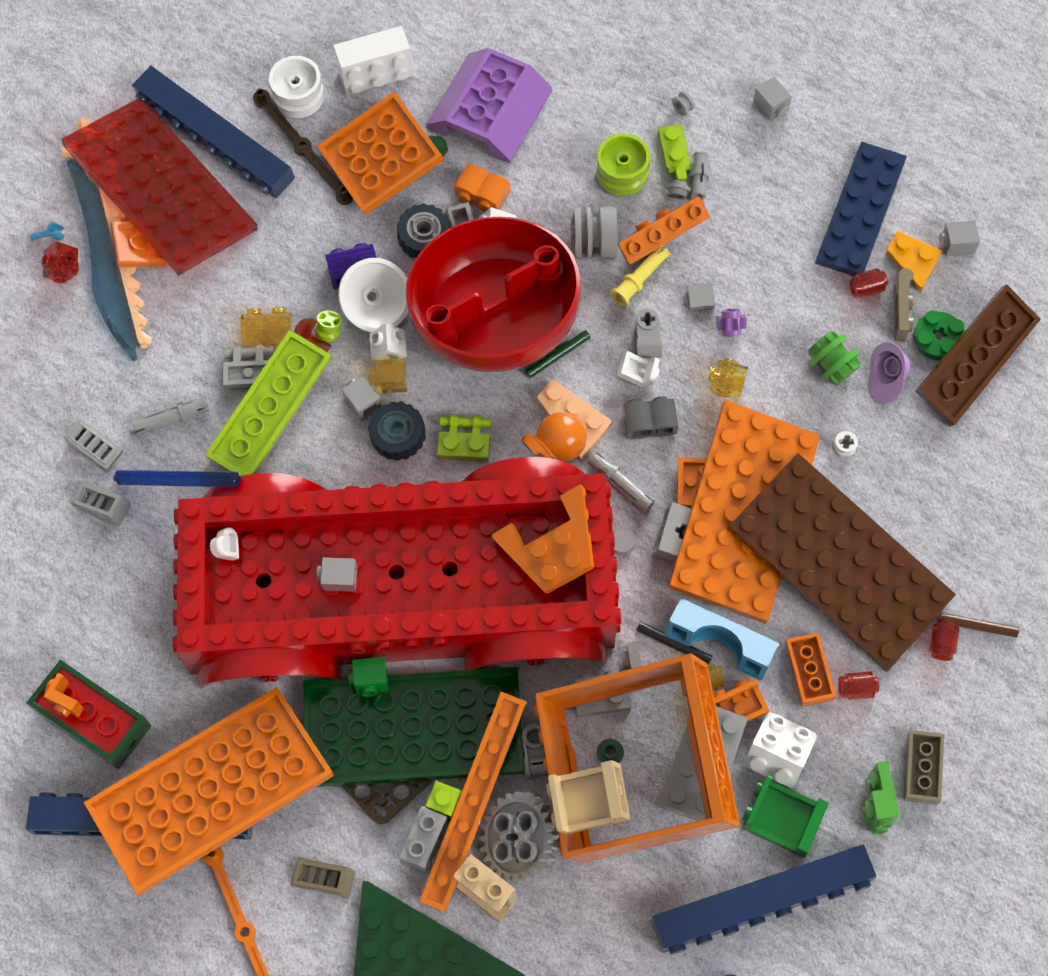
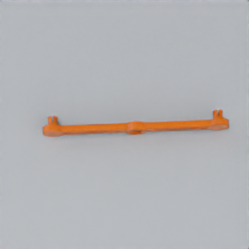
M218 847L203 856V861L206 865L213 868L236 924L235 937L239 942L244 943L257 976H269L254 940L256 928L252 923L246 921L222 863L225 857L224 852ZM244 928H248L250 931L246 937L241 936V931Z

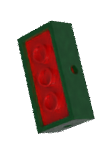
M62 660L58 661L26 702L38 715L118 770L152 726L140 713ZM58 673L63 675L69 682L63 694L77 700L84 708L79 717L72 714L65 717L53 710L55 706L43 697L47 683L54 679Z

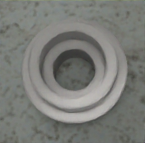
M673 180V183L667 184L666 188L668 196L675 199H686L687 194H690L691 191L687 183L681 180Z

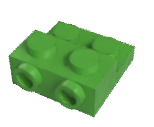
M888 761L876 763L868 775L869 778H866V788L869 796L863 803V807L860 808L862 822L867 823L868 831H871L872 834L888 832V828H891L900 817Z

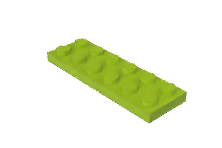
M289 330L205 456L236 476L256 474L332 360V355Z

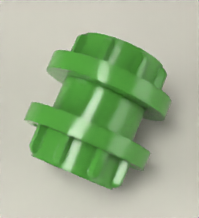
M835 331L828 332L808 349V354L812 358L809 361L812 367L820 364L826 371L821 376L825 382L830 379L834 385H838L861 366V362L857 358L860 354L855 348L849 352L843 345L847 340L844 334L838 336Z

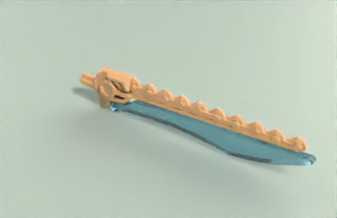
M82 118L80 122H77L80 140L67 147H61L60 150L65 159L68 160L67 165L87 227L91 256L92 291L95 301L114 338L131 360L136 361L138 356L128 319L132 318L141 349L150 346L152 340L150 336L142 331V329L147 327L148 319L138 313V311L143 309L144 301L135 295L139 291L141 284L131 277L133 273H136L137 267H119L129 307L125 308L94 185L99 188L111 234V222L123 221L126 217V212L117 206L122 201L123 195L113 188L119 182L113 148L108 139L94 136L91 121ZM80 166L84 167L88 180L83 177Z

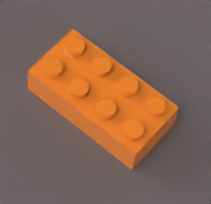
M819 633L786 639L784 645L801 707L834 701L836 694Z

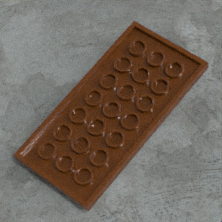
M799 453L789 461L728 527L730 531L885 672L892 668L956 595Z

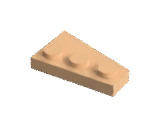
M553 379L537 396V402L547 416L554 413L567 412L582 421L586 430L587 440L584 450L578 456L580 462L612 426L610 419Z

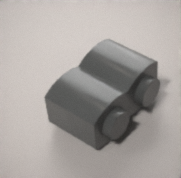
M666 396L656 397L652 401L632 399L623 406L627 439L672 436L678 432L679 426L674 399L667 398Z

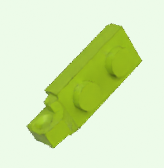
M682 124L658 127V136L666 172L669 175L674 174L675 180L686 182V172H690L691 163Z

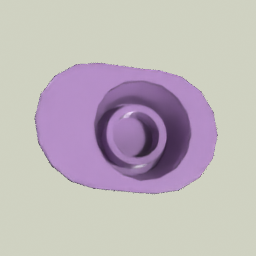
M881 343L874 349L871 356L869 390L872 397L881 403H891L898 398L902 392L904 380L910 372V360L902 352L901 348L894 343Z

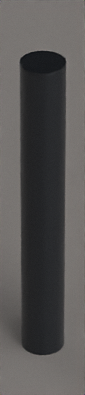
M640 622L636 631L685 655L691 653L706 662L707 665L711 662L712 655L691 645L687 647L664 636V632L648 624Z

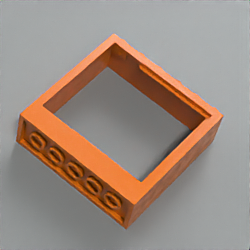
M690 653L535 694L534 710L536 716L540 719L541 725L539 738L542 745H544L546 754L543 757L544 767L549 772V775L555 774L557 776L578 772L575 750L571 745L565 709L680 680L682 692L687 697L690 712L686 722L706 819L591 845L589 829L570 834L559 832L560 839L557 840V845L560 847L559 852L563 855L564 859L584 863L740 827L706 662Z

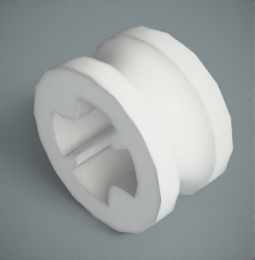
M843 431L835 438L834 451L839 456L849 457L856 451L858 439L852 432ZM843 440H848V444L851 443L848 449L843 448Z

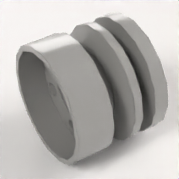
M600 206L598 218L592 217L590 207H586V218H581L580 207H574V213L570 221L571 246L575 259H581L582 248H587V259H591L593 247H598L600 258H617L616 206Z

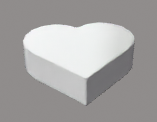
M230 527L218 531L217 537L211 540L210 550L215 557L232 561L239 559L238 536L234 529Z

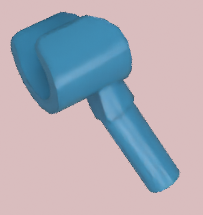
M52 222L48 225L47 230L31 234L30 239L33 241L51 236L60 241L65 237L60 231L65 228L56 222Z

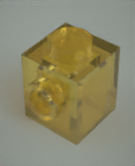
M404 358L374 360V369L370 370V383L375 385L377 394L407 392Z

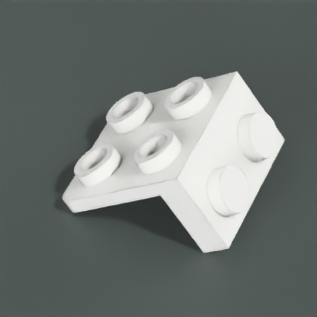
M769 712L765 716L743 766L765 777L769 775L772 777V780L793 790L817 735L813 731L793 723L780 715Z

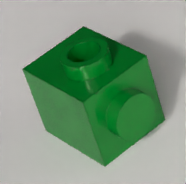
M385 657L352 660L353 670H348L349 685L355 687L357 695L361 694L364 697H371L377 695V692L389 691Z

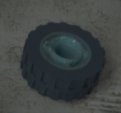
M393 401L382 405L371 416L369 420L370 425H368L370 440L375 450L381 456H385L386 459H395V461L408 459L410 456L417 454V451L423 447V442L426 439L425 424L420 412L414 409L411 404ZM396 428L403 429L399 434H392V431Z

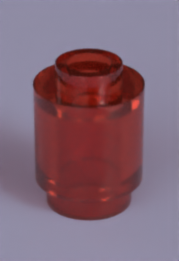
M879 268L856 274L854 278L849 280L852 295L855 298L860 297L862 299L884 292L886 285H888L886 273Z
M941 619L938 623L933 624L929 650L932 652L931 656L934 659L951 661L953 660V655L957 653L960 628L955 625L954 621Z
M872 671L845 673L844 676L838 677L840 697L847 698V700L874 698L875 693L879 692L880 689L879 679L877 676H873Z

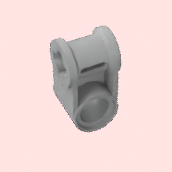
M652 309L641 310L636 319L635 355L641 358L662 357L659 317Z
M539 724L528 725L522 735L526 779H531L533 775L549 774L543 763V757L546 756L544 745L541 742L531 744L527 740L530 733H539V729H541Z

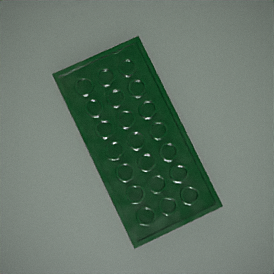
M518 667L388 675L389 691L377 692V695L371 697H364L361 694L357 695L355 687L349 685V678L303 681L304 729L334 775L317 787L467 778L500 692L520 699ZM521 718L499 775L524 774Z

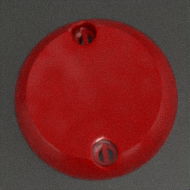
M484 217L463 222L447 229L430 241L419 253L412 264L406 283L408 312L420 339L430 350L444 360L461 368L479 372L515 370L536 362L549 354L559 345L572 328L579 311L581 299V280L578 265L567 245L548 229L536 223L513 217Z

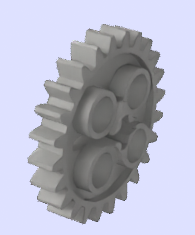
M516 791L514 794H505V799L498 798V806L490 805L489 807L492 815H484L485 820L488 822L487 826H480V829L485 831V836L479 837L480 841L485 842V846L480 849V852H487L488 854L483 862L492 863L489 869L497 872V875L505 879L507 883H533L534 878H542L541 870H550L547 861H556V858L551 854L552 851L560 849V847L554 844V840L560 839V836L554 834V830L557 828L552 823V812H548L550 804L542 803L543 798L534 796L533 793Z

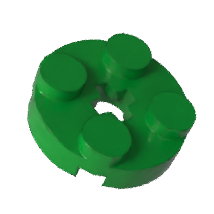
M931 310L917 322L913 333L914 343L916 341L919 347L918 350L922 355L929 359L940 361L963 334L964 323L949 313ZM941 332L945 338L942 337L941 340L935 339L936 335L933 333Z

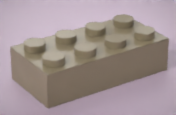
M914 730L908 732L903 801L938 805L941 802L944 734Z

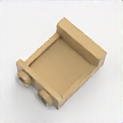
M610 760L602 762L600 767L561 776L555 774L548 776L547 794L549 799L552 800L554 809L551 813L553 826L557 828L558 832L570 834L631 820L621 764Z
M472 854L469 855L454 874L455 880L459 882L456 885V889L499 923L517 902L516 889Z

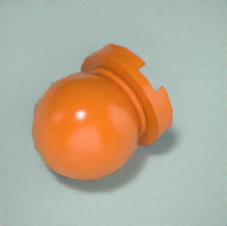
M559 412L544 418L538 426L537 435L532 436L530 433H527L521 441L535 455L539 454L544 458L570 462L577 458L584 450L587 434L580 419L567 412Z

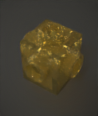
M732 359L719 360L717 366L711 367L708 378V381L712 382L710 391L716 392L721 397L734 396L740 398L748 367L739 365L737 361Z

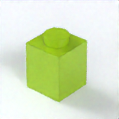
M435 781L425 807L447 816L450 822L462 790Z

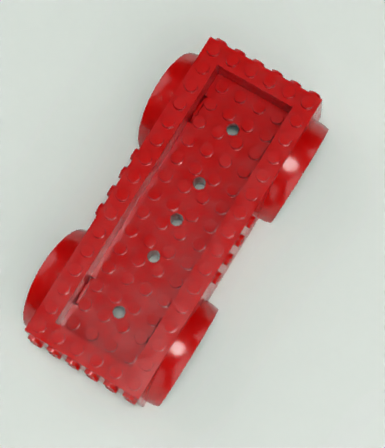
M518 457L500 460L475 470L462 482L451 483L427 481L424 484L413 485L412 483L404 482L398 484V486L375 484L370 488L347 486L345 489L326 490L310 480L278 473L248 474L225 480L212 487L203 498L178 499V509H174V523L178 525V534H174L173 543L174 549L178 550V557L173 560V571L177 575V584L173 585V598L177 600V610H173V625L177 626V636L172 638L173 652H177L178 659L183 662L190 674H198L200 689H203L205 685L218 681L261 676L260 681L269 682V678L271 682L278 681V675L318 676L338 679L341 678L342 665H351L352 660L385 657L386 662L464 657L466 670L519 660H528V665L535 666L534 659H537L538 666L545 663L544 659L549 658L589 659L599 661L602 664L606 663L607 648H615L616 633L621 632V609L615 608L618 607L619 584L616 582L617 560L614 557L615 536L614 532H612L613 512L612 507H610V482H605L604 473L585 474L572 464L544 457ZM581 484L586 490L585 504L588 509L589 519H587L588 531L591 535L594 568L547 594L504 551L491 535L512 523L516 526L525 546L570 521L560 495ZM229 527L234 529L238 536L239 559L233 561L217 558L210 550V542L213 538L217 537L218 531ZM322 559H355L358 565L356 592L324 591L321 582H317V567L322 566ZM449 572L456 573L453 576H446V574ZM397 575L403 576L401 579L398 580L393 579ZM270 577L271 583L268 587L260 588L257 586V582L261 578Z

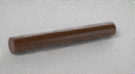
M941 612L937 617V623L1015 638L1019 634V627Z

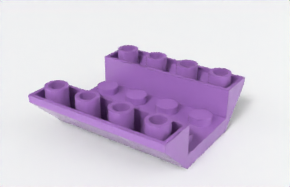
M490 48L472 52L467 55L426 123V128L445 136L448 135L451 128L487 143L489 155L511 163L550 96L552 87L529 64Z

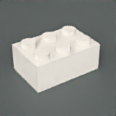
M402 26L334 45L338 72L346 95L359 93L373 87H381L387 83L405 80L413 76L410 47Z

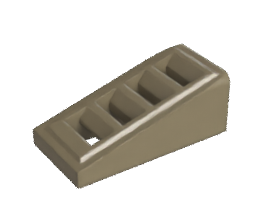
M298 858L291 885L349 898L355 871L345 866ZM307 866L311 867L307 882H303ZM318 869H321L318 884H315ZM329 871H331L332 875L329 886H326Z

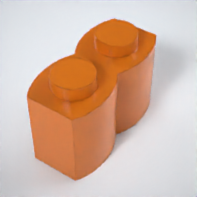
M467 164L454 185V191L457 199L461 202L477 204L480 210L486 212L490 207L500 210L511 192L510 182L505 178L488 173L478 166Z

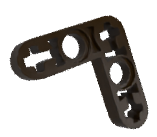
M433 780L415 781V785L418 786L415 790L409 781L392 782L382 792L375 784H365L371 789L369 796L366 798H359L355 794L356 788L362 784L351 785L350 788L347 785L341 787L372 821L377 824H385L418 796ZM406 786L409 789V795L405 799H397L394 796L396 787ZM389 795L392 802H394L397 806L393 808L392 804H390L385 809L387 813L386 816L383 817L381 814H379L376 817L375 807L377 805H379L380 807L385 806L388 803V799H386L385 797Z

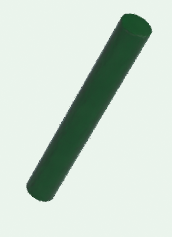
M584 330L525 370L526 375L531 379L589 340L591 336L588 331Z

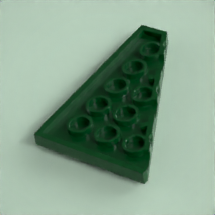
M363 881L354 976H525V974L369 881Z

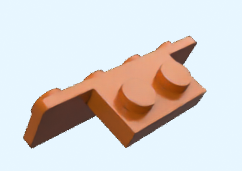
M695 197L671 211L666 208L655 214L657 219L651 223L647 219L636 225L637 231L618 243V247L629 265L633 264L710 218L701 198Z

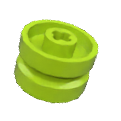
M626 133L609 136L601 143L597 155V180L606 192L615 196L627 197L638 193L644 188L648 181L650 151L647 144L639 137Z

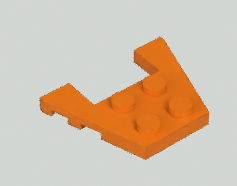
M581 484L560 495L570 521L525 546L516 526L512 523L491 535L504 551L547 594L594 568L591 535L588 531L587 519H589L588 509L585 504L586 490Z

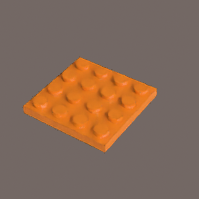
M395 91L317 145L365 216L444 161L441 153Z

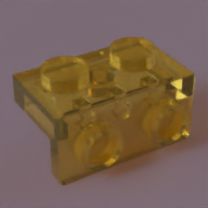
M286 307L271 308L272 312L262 313V308L247 309V313L240 315L242 345L281 343L289 330L292 331L291 317H293V312H287Z

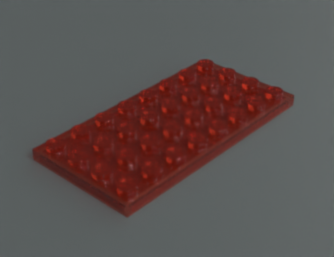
M138 98L62 138V145L178 276L257 230L258 224L145 100Z

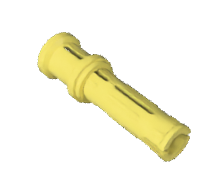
M661 246L653 251L632 274L629 273L623 277V282L617 288H613L610 291V296L616 304L626 307L629 304V299L635 293H639L642 290L643 282L670 256L667 248L661 252V249L664 247Z

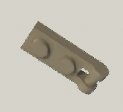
M903 268L899 271L894 286L895 341H905L908 332H912L913 318L909 317V310H912L913 296L909 295V287L914 274L909 268Z

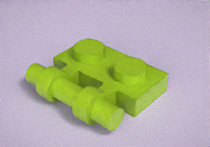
M458 414L440 416V426H448L450 430L449 432H439L438 459L489 461L490 434H480L481 428L491 429V418H481V415H473V418L459 417ZM458 427L472 428V433H458Z

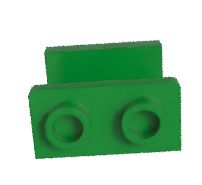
M767 775L764 782L758 781L753 792V796L757 797L754 806L748 805L742 818L746 822L743 830L805 858L829 802L821 798L817 801L773 782L772 777Z

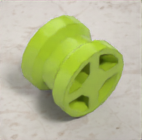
M330 310L320 312L316 321V337L325 342L337 340L340 335L341 316Z

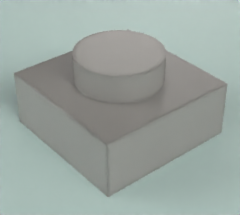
M637 641L628 642L626 652H622L624 668L629 667V669L641 666Z

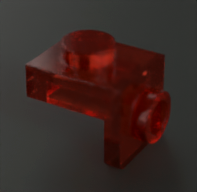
M305 318L299 321L294 332L328 353L331 345L318 339L316 335L311 333L317 320Z

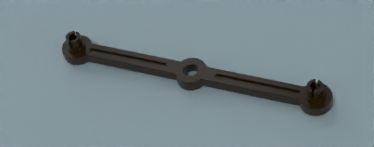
M258 89L253 95L254 104L265 109L294 143L296 154L305 156L334 190L337 202L342 205L350 204L353 201V197L315 154L310 140L301 137L271 102L268 91ZM305 144V148H299L300 145Z

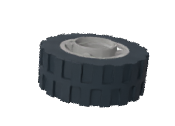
M431 204L413 205L411 208H407L404 214H401L397 223V239L399 246L402 247V251L405 254H409L412 258H417L430 241L451 228L448 216L440 208H436ZM421 230L429 231L426 234L419 233Z

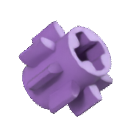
M723 309L722 316H716L717 330H722L723 336L726 337L740 336L741 329H747V317L745 314L741 315L740 309Z

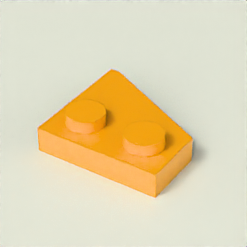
M898 230L886 251V255L892 262L898 265L899 270L903 268L912 270L914 274L912 281L915 283V289L919 292L922 291L942 253V250Z

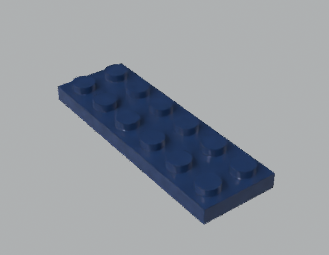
M861 141L815 264L862 279L906 161V155Z

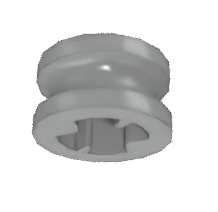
M681 91L678 96L672 98L673 107L682 116H685L688 110L691 111L695 108L694 101L684 91Z

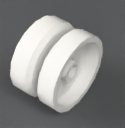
M289 56L274 64L269 73V85L276 108L283 115L291 118L307 117L319 110L324 102V88L318 66L311 59L303 56Z

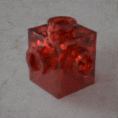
M56 241L45 249L41 261L43 277L51 279L56 283L64 284L75 277L79 271L78 248Z

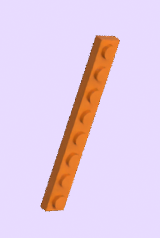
M500 692L419 902L446 912L457 884L454 874L467 858L527 701Z

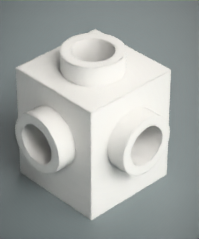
M385 323L370 332L371 360L391 366L407 357L405 330L395 327L393 324Z

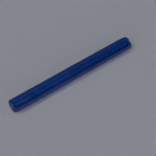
M117 470L113 480L118 485L240 486V481H242V476H239L238 472Z

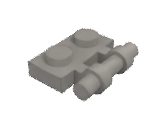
M256 345V348L234 346L233 349H224V359H233V362H223L224 389L250 388L268 362V360H265V357H271L275 352L274 347ZM243 358H256V361H243Z

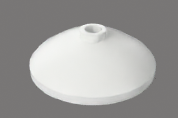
M368 258L355 263L345 272L339 285L338 299L344 316L355 327L366 332H372L385 323L393 324L396 327L408 314L406 275L397 265L381 258ZM369 292L374 295L373 301H369L367 298Z

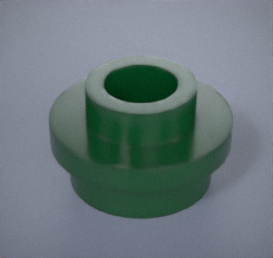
M605 739L598 745L597 757L601 763L610 760L617 763L622 761L624 749L619 741ZM613 748L616 753L613 756H608L605 750Z

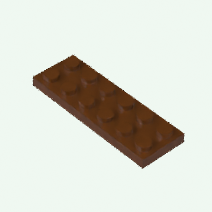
M1007 284L1002 286L915 392L949 426L955 425L1041 319Z

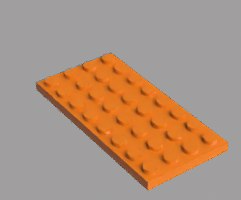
M725 400L721 407L692 503L691 513L683 533L682 543L667 588L766 624L770 618L781 576L730 531L728 527L797 453L812 465L820 435Z
M276 687L83 803L139 897L334 775L284 696Z

